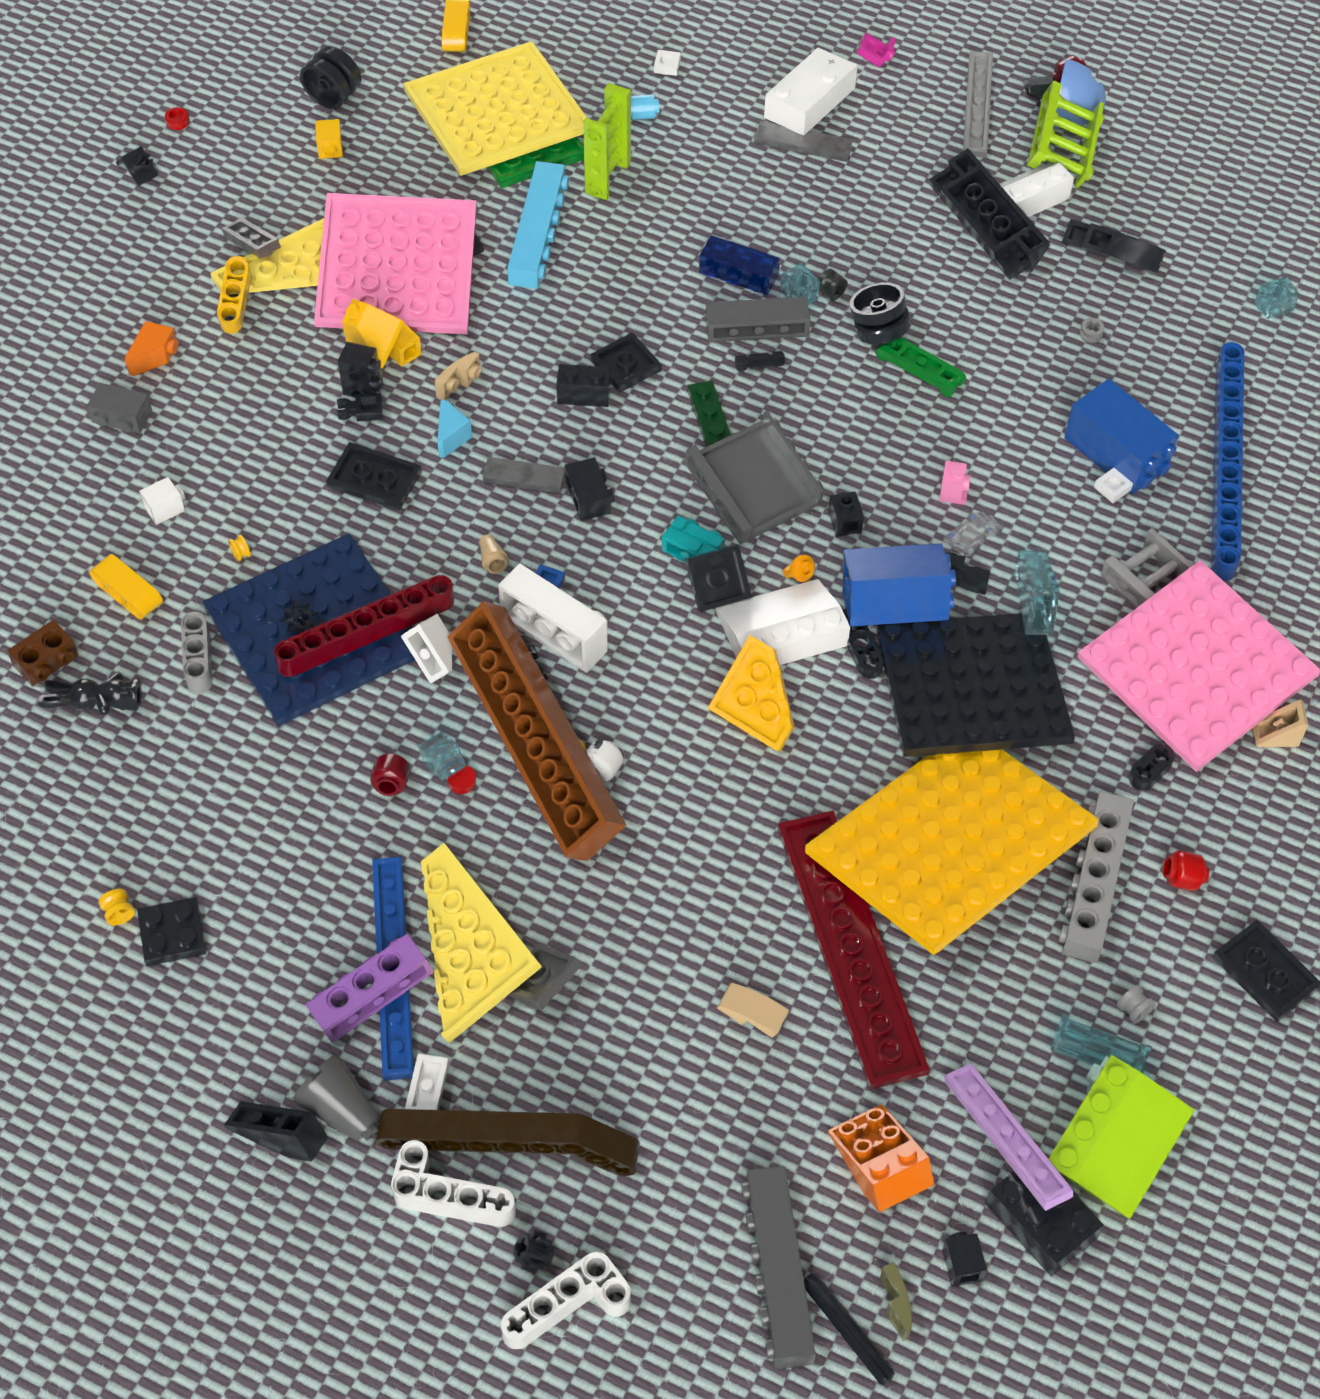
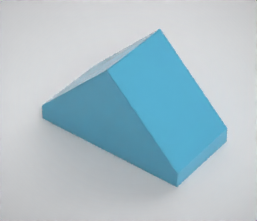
M441 400L437 441L439 458H445L472 438L471 421L448 401Z

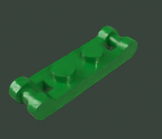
M902 337L885 345H880L876 350V355L880 360L892 362L940 389V392L946 397H951L956 392V387L961 386L966 381V375L961 370Z

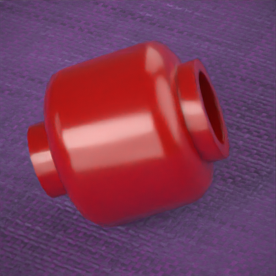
M1177 850L1167 856L1162 868L1163 877L1166 878L1169 886L1188 891L1199 889L1203 883L1207 882L1210 873L1209 867L1206 866V861L1202 855Z

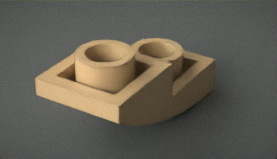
M473 352L460 358L436 378V398L447 400L451 393L456 392L459 384L468 388L471 382L480 376L482 367L480 365L479 353Z
M735 983L729 984L717 1009L741 1025L748 1021L771 1038L777 1035L789 1011L774 1000Z

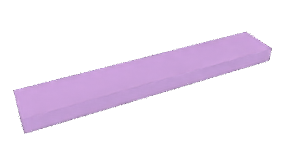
M972 1063L944 1075L947 1086L1045 1211L1073 1197V1189Z

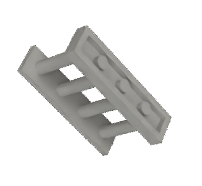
M1153 528L1148 530L1143 546L1144 549L1124 563L1120 562L1113 555L1105 560L1101 572V577L1135 608L1155 595L1150 590L1152 586L1171 573L1178 577L1193 566L1168 543L1164 536L1159 535ZM1151 556H1154L1163 564L1161 568L1143 580L1138 579L1131 572V570Z

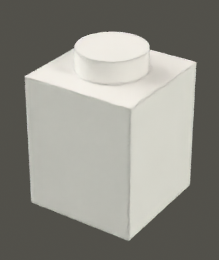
M169 477L139 491L143 506L156 525L185 511L182 502L185 499V495L178 484L174 486Z

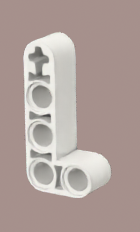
M411 1140L401 1147L391 1182L393 1196L399 1207L497 1227L507 1226L514 1220L516 1216L515 1200L509 1190L429 1174V1154L427 1147L422 1142ZM412 1156L422 1157V1160L416 1164L407 1162ZM406 1185H411L415 1187L414 1190L408 1194H403L399 1192L400 1189ZM442 1191L446 1193L442 1199L434 1200L431 1198L434 1192ZM467 1197L477 1199V1202L471 1206L462 1204V1201ZM488 1200V1202H486V1208L484 1209V1201ZM500 1204L506 1205L502 1207L501 1211L496 1210L499 1209Z
M592 1252L508 1311L501 1321L503 1341L509 1348L522 1349L593 1297L608 1315L613 1317L622 1316L629 1310L631 1305L630 1286L605 1254ZM593 1267H601L605 1270L602 1275L596 1277L588 1273ZM567 1286H574L578 1289V1292L572 1296L564 1295L561 1291ZM613 1292H619L624 1295V1299L619 1302H612L607 1297ZM540 1305H547L552 1308L551 1312L547 1315H539L535 1312V1309ZM511 1327L522 1328V1332L518 1334L515 1330L511 1331Z

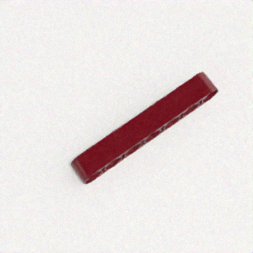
M445 575L431 577L281 641L274 648L278 672L285 677L296 676L450 609L454 604L452 580Z

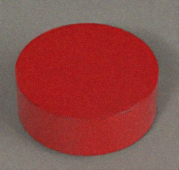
M174 107L165 113L166 125L172 130L184 129L190 123L189 114L184 108Z
M463 764L452 767L447 774L448 787L456 794L471 792L476 786L475 771L470 766Z

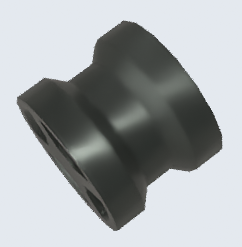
M830 268L820 275L816 288L820 292H825L827 297L834 301L843 295L848 282L845 278L838 277L837 272Z

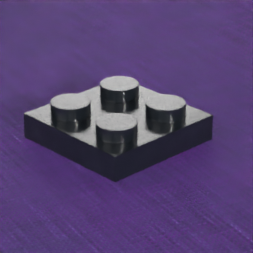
M633 332L590 354V361L595 366L611 367V384L619 393L662 371V364Z
M739 544L685 558L699 612L752 597Z
M197 897L137 909L143 957L146 966L206 954Z

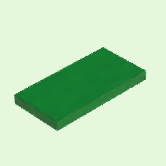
M574 137L487 168L502 189L532 178L536 161L567 166L584 160V146L578 137Z

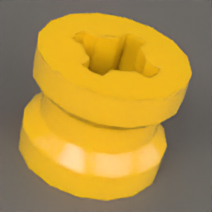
M113 889L99 898L100 908L106 912L104 917L107 924L111 926L126 923L135 915L133 905L128 903L129 896L126 890Z

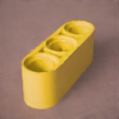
M446 0L442 28V51L466 52L470 22V0Z
M241 256L231 257L226 263L217 309L220 326L224 332L229 334L238 332L243 326L251 283L249 264ZM238 269L244 270L241 274L233 273ZM233 292L240 293L237 297H229ZM229 315L236 316L231 321L224 320Z
M113 554L108 555L89 570L91 578L102 590L140 620L163 603L161 595L152 585Z

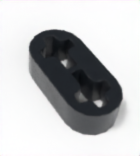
M1163 744L1151 747L1132 766L1129 774L1130 784L1135 789L1142 791L1153 787L1172 767L1175 758L1173 750ZM1163 756L1166 758L1165 760H1160L1157 764L1154 763L1156 757L1160 758ZM1147 770L1149 771L1148 777H1143L1142 779L1138 777V774L1142 775Z

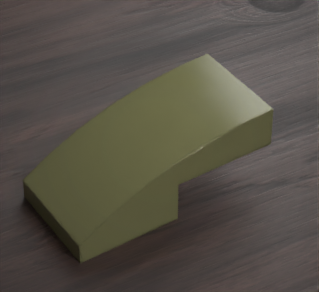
M892 1262L882 1268L880 1280L892 1298L888 1302L886 1314L902 1341L909 1338L912 1328L911 1305L904 1281L895 1263Z

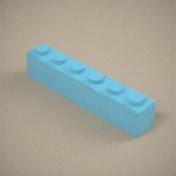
M536 161L507 267L508 285L538 289L540 279H545L546 264L544 263L550 259L551 246L549 244L554 243L556 232L554 225H558L560 220V210L558 209L559 207L563 208L565 199L563 190H568L569 176L565 175V165Z

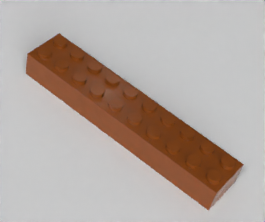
M483 601L447 638L565 857L588 861L627 825L506 608Z

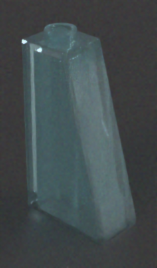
M1018 551L1015 574L1025 635H1053L1060 589L1046 551Z

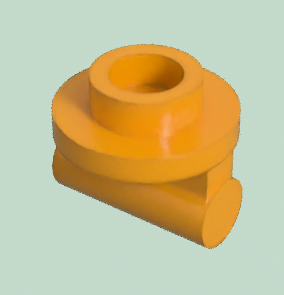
M799 555L782 572L788 579L792 577L796 581L806 582L813 576L815 564L810 556Z

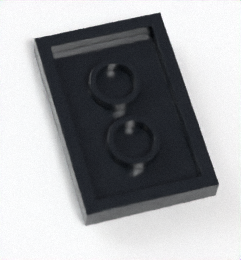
M349 442L328 476L326 483L328 488L400 511L422 473V468L419 464Z
M1255 920L1221 946L1212 956L1276 1022L1280 1021L1320 989V981L1258 920Z

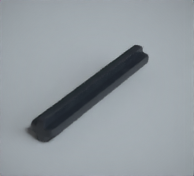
M815 1272L810 1273L804 1278L807 1293L878 1383L881 1385L888 1383L895 1375L892 1367L818 1274Z

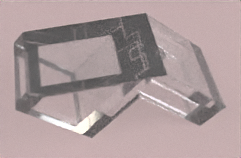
M976 512L969 515L947 534L944 541L962 556L976 555L987 537L999 536L1004 527L986 512Z

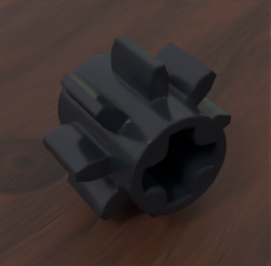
M291 600V606L281 608L284 611V618H281L279 621L288 624L287 632L293 633L297 628V632L300 634L305 631L304 628L315 626L312 623V616H315L316 612L308 610L309 602L303 601L299 607L297 600ZM298 612H300L301 617L297 619L298 622L294 621V617H297Z
M533 1230L531 1235L524 1233V1235L517 1239L514 1245V1257L516 1258V1263L522 1264V1270L535 1274L537 1269L544 1270L552 1262L554 1247L552 1241L546 1239V1233Z

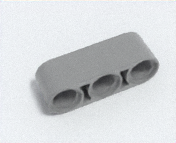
M193 611L184 615L181 620L182 665L188 689L195 694H201L208 691L212 686L211 639L205 616L200 612Z

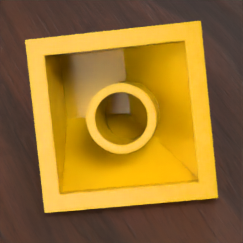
M352 299L342 320L346 342L376 348L378 360L381 361L380 368H383L403 327L404 321L370 304Z

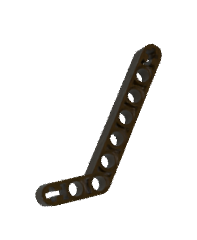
M385 1109L381 1112L376 1137L377 1145L392 1150H400L406 1142L418 1140L427 1147L428 1151L571 1155L620 1176H631L636 1173L640 1144L637 1138L586 1115L548 1112Z

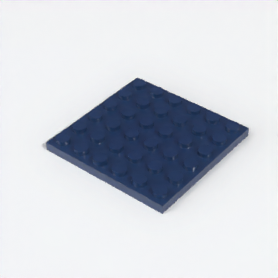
M350 533L202 601L204 609L277 727L415 660L401 638L403 634L413 628L409 626L296 676L285 677L278 672L274 655L275 646L281 641L299 634L297 628L293 633L287 632L288 624L279 621L281 618H284V611L281 608L291 606V600H297L299 607L303 601L310 603L308 610L316 612V615L312 616V623L316 627L391 595ZM298 612L297 617H294V621L298 622L297 619L301 617L300 612ZM308 626L307 628H304V629H305V631H307V630L312 629V628H314V627Z

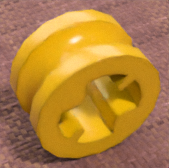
M241 534L237 536L236 540H228L231 552L237 562L242 561L243 556L251 557L249 547Z

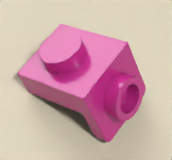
M866 32L861 38L856 53L880 68L885 61L889 62L894 56L896 39L891 37L884 44Z

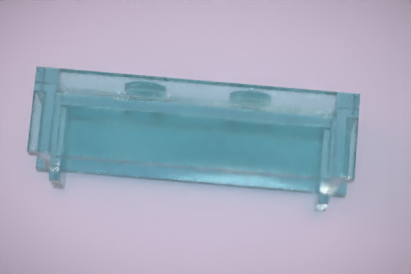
M1062 1015L1050 1050L1092 1066L1095 1063L1100 1066L1106 1056L1110 1058L1113 1055L1141 1073H1144L1145 1064L1152 1046L1147 1044L1146 1046L1139 1045L1068 1019V1015Z

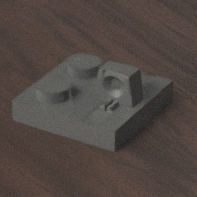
M538 944L531 953L542 967L507 996L527 1003L538 1010H543L551 998L572 979L573 975L582 965L574 956Z

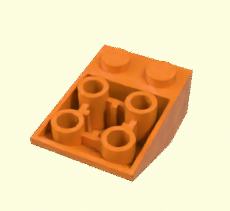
M883 1104L828 1130L829 1136L863 1194L879 1213L934 1185L928 1155Z

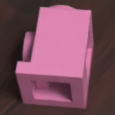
M945 461L939 501L966 505L970 475H966L967 464Z

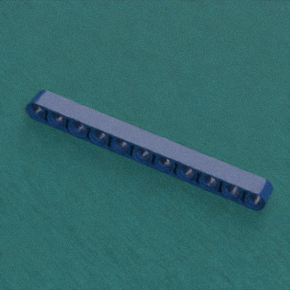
M1228 342L1222 346L1216 365L1211 570L1223 581H1229L1234 577L1241 559L1244 348L1235 342Z

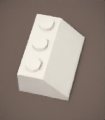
M1053 163L1039 166L1036 169L1002 182L1000 185L1027 217H1030L1070 199L1074 177L1061 163Z

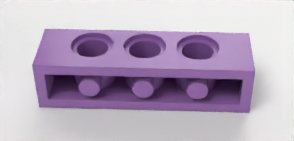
M406 934L401 938L393 940L386 949L376 956L367 958L363 965L353 972L340 977L337 983L327 990L317 993L305 1005L331 1043H334L431 975L433 970L413 940ZM399 965L394 971H389L393 966ZM373 983L370 988L364 989L366 985ZM347 1001L344 1006L338 1007L342 1002Z

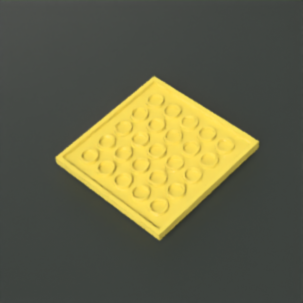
M532 41L403 83L405 93L460 176L584 134L583 121L587 118Z

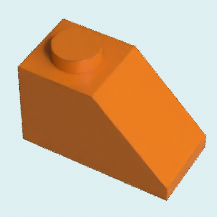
M148 321L144 322L125 356L129 375L136 376L168 364L173 354H176L179 347V341L176 339L173 327Z

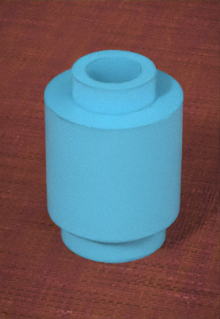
M653 94L631 96L632 120L655 119V114L659 113V100L654 99Z

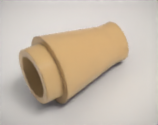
M492 535L482 536L479 540L483 568L492 574L504 571L508 564V555Z

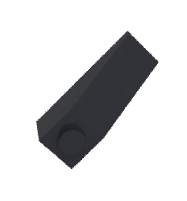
M244 1101L239 1102L224 1124L226 1129L287 1158L310 1162L314 1160L328 1139L313 1112Z

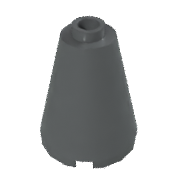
M335 1054L318 1067L319 1071L313 1077L309 1076L294 1094L293 1099L298 1106L308 1112H313L315 1116L356 1141L362 1138L367 1141L378 1131L379 1125L377 1122L380 1117L342 1058Z

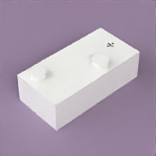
M817 48L766 94L764 118L804 136L855 89L857 64Z
M519 563L498 584L500 606L506 608L515 626L587 673L608 651L607 619L599 611L591 610Z

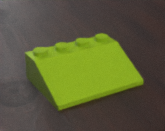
M1111 1055L1050 1155L1049 1160L1065 1180L1128 1219H1131L1195 1110L1140 1071Z

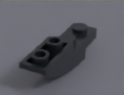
M1070 219L1062 240L1064 245L1107 257L1111 261L1154 274L1158 273L1166 253L1165 249L1135 237L1093 223L1087 224Z

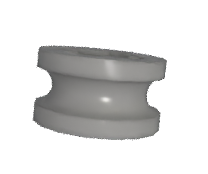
M1096 318L1085 319L1081 325V339L1088 343L1099 342L1103 336V322Z

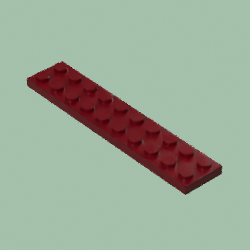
M834 810L778 823L777 830L869 1090L929 1075V1066L868 902L805 853L806 844L838 822Z

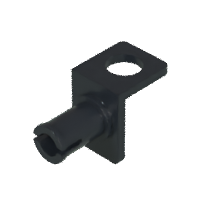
M142 146L125 154L116 161L117 166L124 163L137 186L158 176L153 166V159H149L151 155L145 153Z

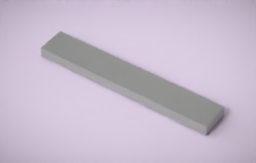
M970 51L963 151L969 148L976 157L986 158L993 53Z

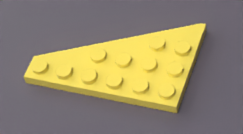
M324 218L280 239L281 248L273 251V254L268 257L258 258L252 253L243 257L247 260L251 273L249 293L318 286ZM225 266L210 273L212 281L220 291ZM238 269L233 273L241 274L244 270Z
M443 843L421 861L422 874L425 877L424 892L427 894L429 910L427 911L429 932L432 935L431 951L434 953L436 970H434L436 993L439 995L438 1010L441 1014L443 1026L441 1035L448 1043H451L542 966L451 850Z

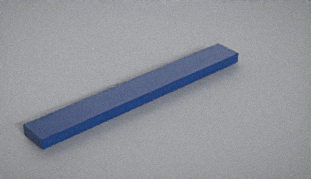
M402 857L372 859L377 954L386 949L393 940L406 935ZM399 965L393 966L389 971H394ZM409 989L379 1010L383 1081L413 1077L414 1061Z

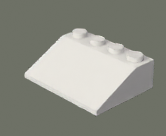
M819 579L716 608L717 615L736 658L749 635L776 649L780 665L846 647L849 639L850 626L841 606Z

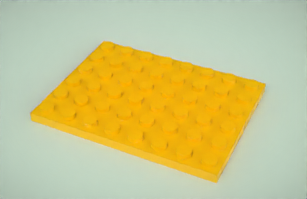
M1002 749L927 755L806 844L805 853L930 953L935 955L1098 826V818Z

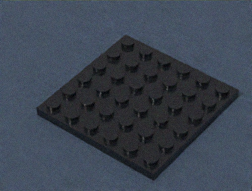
M1040 612L877 625L876 633L881 655L884 659V670L903 757L1074 744L1075 734Z

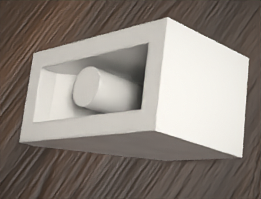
M438 614L418 624L401 636L430 684L452 671V646L447 638L450 633Z

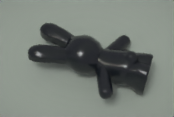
M115 672L100 685L88 678L77 680L73 684L48 680L44 684L45 690L50 694L41 695L37 698L38 705L44 709L72 706L77 709L87 710L97 704L99 713L101 715H108L110 707L118 708L122 711L126 709L137 711L142 700V687L140 678H133L131 681L125 682L123 681V675L120 672Z

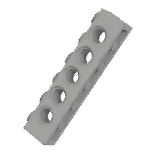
M1100 791L1097 801L1091 800L1088 812L1098 818V826L1081 840V842L1086 843L1085 850H1079L1076 866L1081 867L1079 875L1074 874L1070 891L1075 892L1074 900L1068 899L1064 915L1070 919L1068 925L1063 924L1059 937V942L1064 943L1062 955L1093 963L1098 962L1103 948L1134 799ZM1102 824H1106L1111 828L1104 827ZM1097 848L1103 849L1105 852H1100ZM1090 873H1096L1100 877H1094ZM1085 898L1093 899L1095 902H1088ZM1079 923L1087 924L1090 928H1084Z

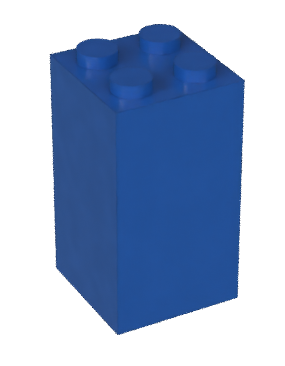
M1107 379L1072 404L1064 438L1104 472L1107 473L1112 468L1118 470L1133 483L1132 489L1129 491L1133 495L1141 488L1143 490L1146 489L1153 479L1159 475H1165L1172 466L1170 462L1177 449L1176 443L1179 434L1111 379Z
M942 543L844 549L842 596L850 627L949 620V611L954 608V595L951 592V586L956 585V575L954 569L950 570V555L945 554Z

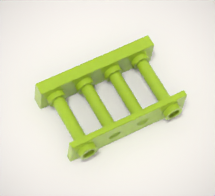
M1053 81L1042 96L1027 166L1036 169L1042 161L1046 162V160L1052 163H1061L1067 170L1077 174L1074 187L1079 188L1085 180L1089 181L1094 171L1092 162L1099 128L1105 118V115L1102 114L1104 103L1100 102L1093 111H1089L1063 99L1062 95H1060L1062 84ZM1059 107L1087 120V128L1058 116L1057 108ZM1056 125L1083 137V146L1055 134V131L1052 130L1053 126ZM1051 142L1080 155L1079 164L1052 152L1051 148H1049V143Z
M608 83L604 89V111L598 121L585 118L583 121L585 193L604 200L609 198V176L615 166L627 169L631 163V90Z

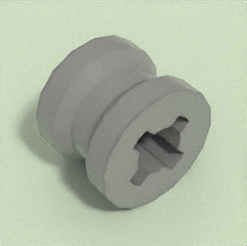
M1139 985L1126 992L1117 1003V1007L1121 1011H1126L1129 1014V1019L1133 1024L1143 1020L1156 1006V1003L1151 998H1146L1143 995V989Z

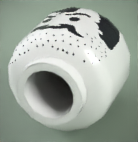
M594 741L586 751L602 782L610 781L623 763L621 751L611 741Z

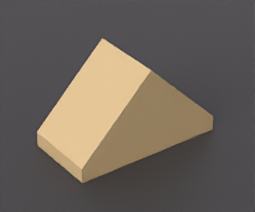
M1300 699L1275 710L1254 726L1253 733L1256 746L1299 747L1308 727L1304 702Z

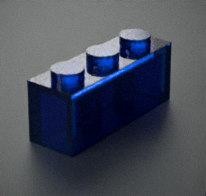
M712 235L699 255V273L765 295L769 294L779 276V257Z

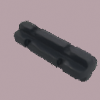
M775 351L772 354L767 352L750 354L748 357H745V355L735 357V368L737 371H744L749 367L752 370L769 368L771 365L775 367L785 365V355L782 351Z

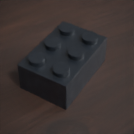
M1015 1171L989 1191L985 1203L1050 1277L1097 1240L1104 1226L1074 1192L1072 1198L1045 1211Z

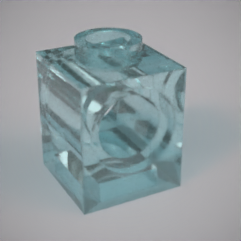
M801 263L782 273L780 291L787 298L807 297L808 305L818 299L820 281Z
M1286 276L1261 284L1255 303L1265 317L1270 319L1294 311L1299 292Z
M443 732L418 745L426 768L442 781L466 767L458 744Z

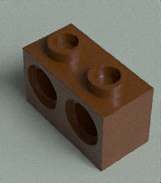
M55 620L47 623L7 650L13 667L32 687L40 681L46 680L50 674L62 666L68 665L78 656L73 639Z

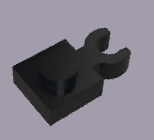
M381 393L355 395V401H350L347 398L337 399L338 409L345 408L344 410H337L339 420H347L352 416H356L357 421L383 420Z

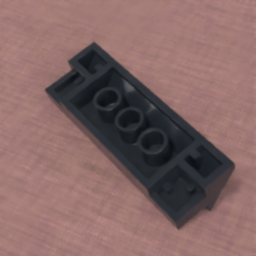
M967 148L948 160L949 167L928 179L929 185L1009 280L1027 269L1032 273L1049 248L1050 242L970 149Z

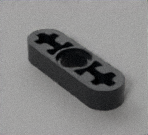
M845 608L842 611L846 619H848L847 610ZM868 625L854 626V631H852L851 626L847 648L859 673L868 679L879 677L883 671L884 659ZM863 639L868 645L864 648H859L853 644V641ZM868 654H869L868 659H869L870 663H871L872 665H875V664H876L875 668H872L870 665H866V662H867V657H866V656H867Z

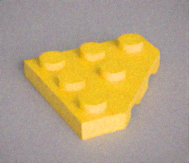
M749 635L708 709L774 750L781 752L795 726L777 651L758 638Z

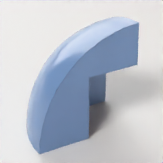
M1066 59L1060 82L1062 84L1060 92L1062 98L1089 111H1093L1100 102L1104 103L1105 106L1106 93L1102 82L1098 83L1092 77V71L1086 66ZM1059 107L1056 110L1059 113L1058 116L1080 126L1088 123L1087 120Z

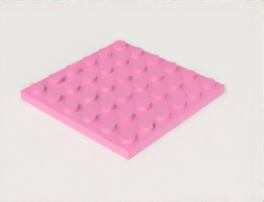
M327 193L314 317L315 327L343 328L342 320L346 314V309L352 299H356L403 320L413 332L468 334L476 200Z
M1201 560L1080 650L1077 657L1196 772L1320 674V669Z

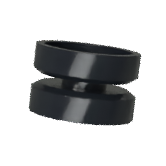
M324 46L313 56V59L304 65L299 74L300 82L305 92L319 105L328 109L340 107L348 99V96L354 93L360 86L362 81L361 72L354 60L343 50L334 46Z
M880 282L868 285L857 291L849 301L856 334L862 342L868 344L889 343L901 338L908 332L911 326L904 290L897 284Z

